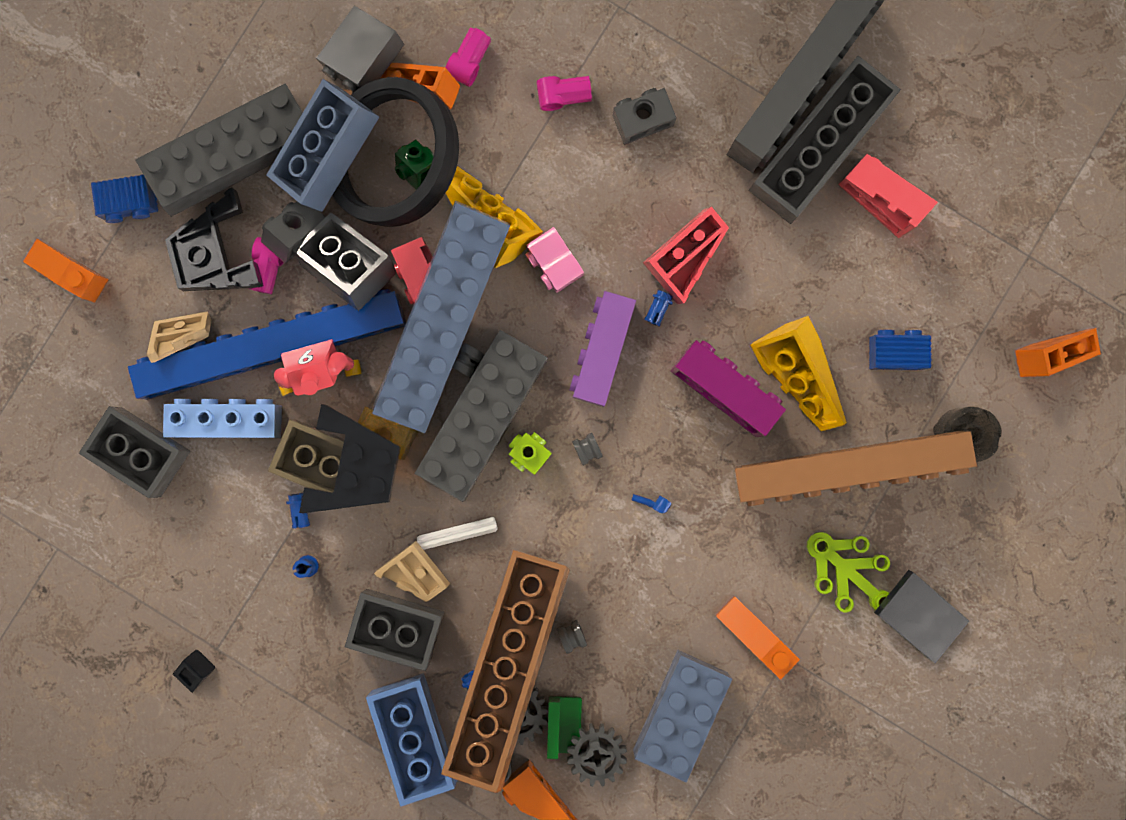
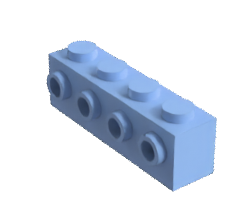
M174 399V404H164L163 437L281 438L282 406L273 404V399H256V404H246V399H229V404H218V399H201V404H191V399Z

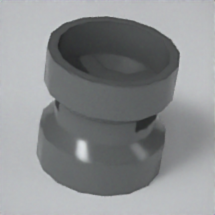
M463 342L459 350L460 353L455 359L452 368L471 378L485 354Z

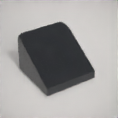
M195 650L181 662L174 671L173 676L193 693L214 671L215 665L199 650Z

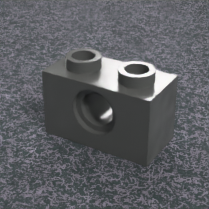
M656 88L649 89L641 94L642 97L634 100L631 98L623 99L613 108L612 116L624 145L674 126L677 117L665 88L660 90ZM646 110L650 117L641 119L637 116L636 112Z
M298 201L295 203L290 202L285 206L281 214L276 218L270 217L263 224L261 242L284 263H287L295 256L292 249L325 216L318 210L304 206Z

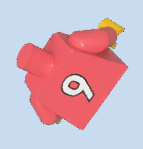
M331 339L282 353L281 357L284 368H278L274 372V379L282 396L292 392L296 396L303 394L313 395L317 390L333 386L338 374L342 370L345 371L346 377L360 375L362 372L359 359L353 360L346 354L337 352Z

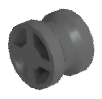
M593 433L587 434L583 440L576 439L572 441L583 466L588 464L589 460L593 458L600 459L603 457Z
M578 620L573 621L568 627L560 626L557 628L560 640L567 654L571 653L578 646L582 648L587 646Z

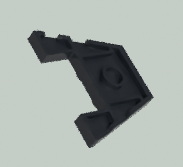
M233 187L224 192L225 196L218 202H211L206 206V211L195 220L191 218L165 239L176 285L179 290L184 292L264 286L258 264L253 260L231 269L229 267L218 223L243 213L238 192Z
M321 404L316 429L345 435L334 492L304 487L299 513L390 502L401 446L343 415L334 408Z

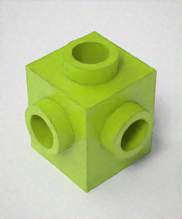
M535 432L531 436L528 433H525L523 436L518 434L509 444V447L512 449L509 455L513 457L510 462L523 472L525 469H528L534 475L552 453L544 447L547 442ZM526 447L533 449L534 453L531 457L524 455Z

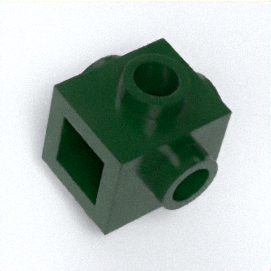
M415 139L408 145L400 147L395 153V171L400 179L406 180L417 190L429 172L434 155L428 147H424Z

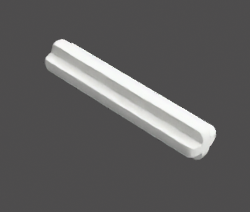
M494 517L419 535L417 542L425 550L496 532L497 523Z

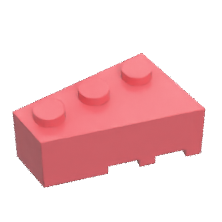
M868 154L838 184L898 238L914 229L938 203L884 166L879 159Z
M712 206L706 208L646 259L643 264L667 293L673 296V300L677 304H684L689 297L691 289L696 281L699 280L704 267L709 259L712 258L729 227Z
M422 237L391 250L397 263L394 264L395 270L400 280L404 279L407 289L404 291L411 305L415 303L433 258L429 247Z

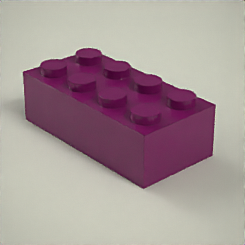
M695 340L689 345L670 372L753 436H766L786 410L781 406L783 401L771 392H768V394L764 393L758 388L760 383L749 375L744 377L736 371L737 365L725 357L722 360L714 354L716 350L709 343L703 340L700 343Z

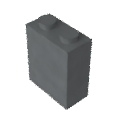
M353 6L316 59L324 67L322 72L334 81L337 78L342 80V85L354 93L365 84L380 79L405 44L395 30L358 7Z

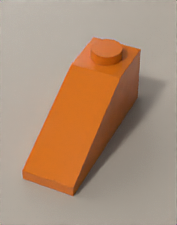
M392 62L381 77H399L419 83L435 93L448 109H452L460 89V84L445 67Z
M36 239L23 261L67 291L94 303L109 280L39 239Z
M1090 328L1033 343L1015 350L1020 377L1053 375L1101 354L1097 330L1096 328Z
M735 596L715 615L780 680L800 660Z
M530 759L514 771L503 784L502 789L504 791L502 794L511 806L515 804L520 811L539 820H577Z

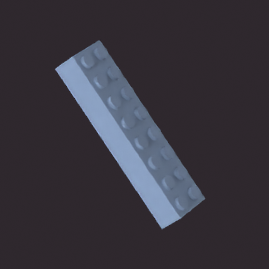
M455 201L373 405L372 414L422 433L426 432L510 228L509 223Z

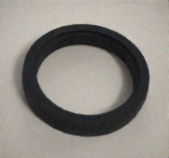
M399 77L374 80L357 89L351 96L371 111L391 100L407 99L418 102L427 112L433 125L435 150L431 167L418 189L408 198L388 207H372L367 205L354 191L349 179L348 170L332 196L342 209L363 222L383 227H397L420 219L430 212L443 198L456 172L459 157V136L450 110L427 87Z

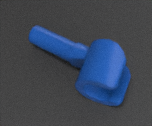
M635 494L632 497V501L647 505L659 513H666L672 505L670 501L662 496H659L656 502Z

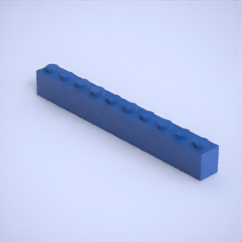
M390 289L380 290L359 311L349 303L340 307L337 304L322 307V312L319 313L303 312L295 315L296 319L285 322V319H278L269 322V327L266 328L250 327L242 330L243 334L233 337L232 334H225L216 337V342L206 344L205 341L194 343L189 346L190 349L181 352L177 351L157 362L151 363L148 357L137 359V364L128 366L136 399H152L282 362V353L331 339L335 346L405 327L406 320L399 295L395 291L390 292Z

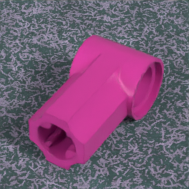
M470 27L457 53L454 52L450 56L445 67L456 81L468 87L473 84L479 72V63L491 43V38L483 31Z
M548 76L540 78L536 82L539 106L542 111H554L561 109L564 105L592 101L589 76L568 79Z
M257 237L252 247V259L258 264L264 286L248 289L272 295L278 268L284 262L261 242L262 237Z

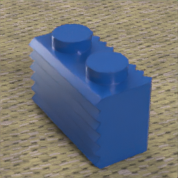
M144 175L91 183L95 216L105 220L106 223H120L123 221V217L132 216L134 219H145L150 217L149 213L158 212L157 198Z
M878 330V335L869 337V369H930L932 366L931 335H922V330H907L905 335H895V330Z

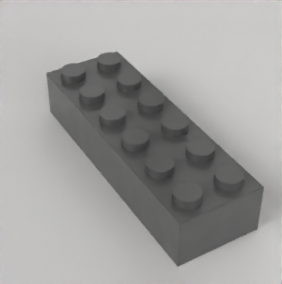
M857 56L748 191L791 224L806 208L901 89L860 56Z
M285 83L135 159L162 208L172 217L272 165L303 112Z
M499 330L414 474L458 500L465 501L545 367L548 358Z

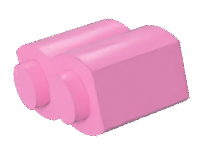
M554 227L526 245L528 253L525 256L533 268L538 266L541 269L543 275L540 278L548 290L553 288L558 293L584 276L581 266Z

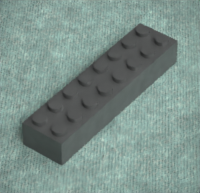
M836 0L735 138L726 155L751 173L755 171L757 166L763 169L777 147L782 143L885 0Z

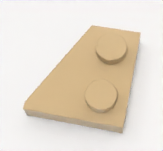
M208 311L154 321L147 351L150 362H157L209 337L211 317Z
M417 541L409 545L374 573L379 578L384 576L396 582V587L412 592L416 597L425 602L438 595L450 584Z

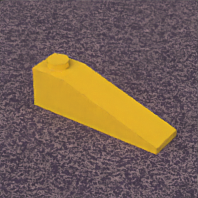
M457 166L453 180L446 192L451 204L454 205L455 201H458L509 223L510 228L494 267L497 268L514 261L527 249L526 245L541 236L543 231L525 212L519 208L516 211L512 210L502 203L503 197L499 194L493 196L482 189L480 181Z
M809 316L786 323L750 345L762 369L768 375L772 374L782 384L780 388L786 394L789 392L799 402V408L820 431L843 426L847 423L821 340Z

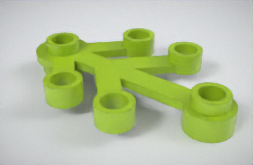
M817 532L812 534L807 541V551L816 559L817 579L814 583L815 589L822 594H828L833 589V583L828 578V560L836 569V608L844 613L850 612L853 609L854 603L849 597L848 579H850L869 597L870 606L876 610L880 606L879 600L882 597H887L889 592L876 589L855 569L874 568L878 571H886L890 567L889 558L882 554H876L873 557L843 559L835 551L853 549L856 552L864 553L869 549V540L863 536H855L853 539L833 540L827 533ZM859 539L864 541L862 549L856 547V542ZM820 541H824L826 544L823 551L817 549V544ZM879 558H883L885 561L884 566L881 568L877 566ZM826 580L828 583V587L825 590H821L819 587L820 582ZM847 599L848 606L844 609L841 608V600Z

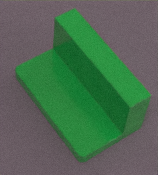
M549 696L547 759H558V753H568L567 747L570 745L574 746L571 741L572 735L580 737L581 697Z

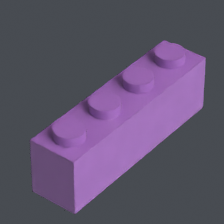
M604 291L603 298L597 296L593 312L598 315L595 324L589 322L585 336L586 339L590 340L587 350L581 349L577 363L582 366L580 375L573 376L569 391L574 392L573 398L598 406H605L636 300Z

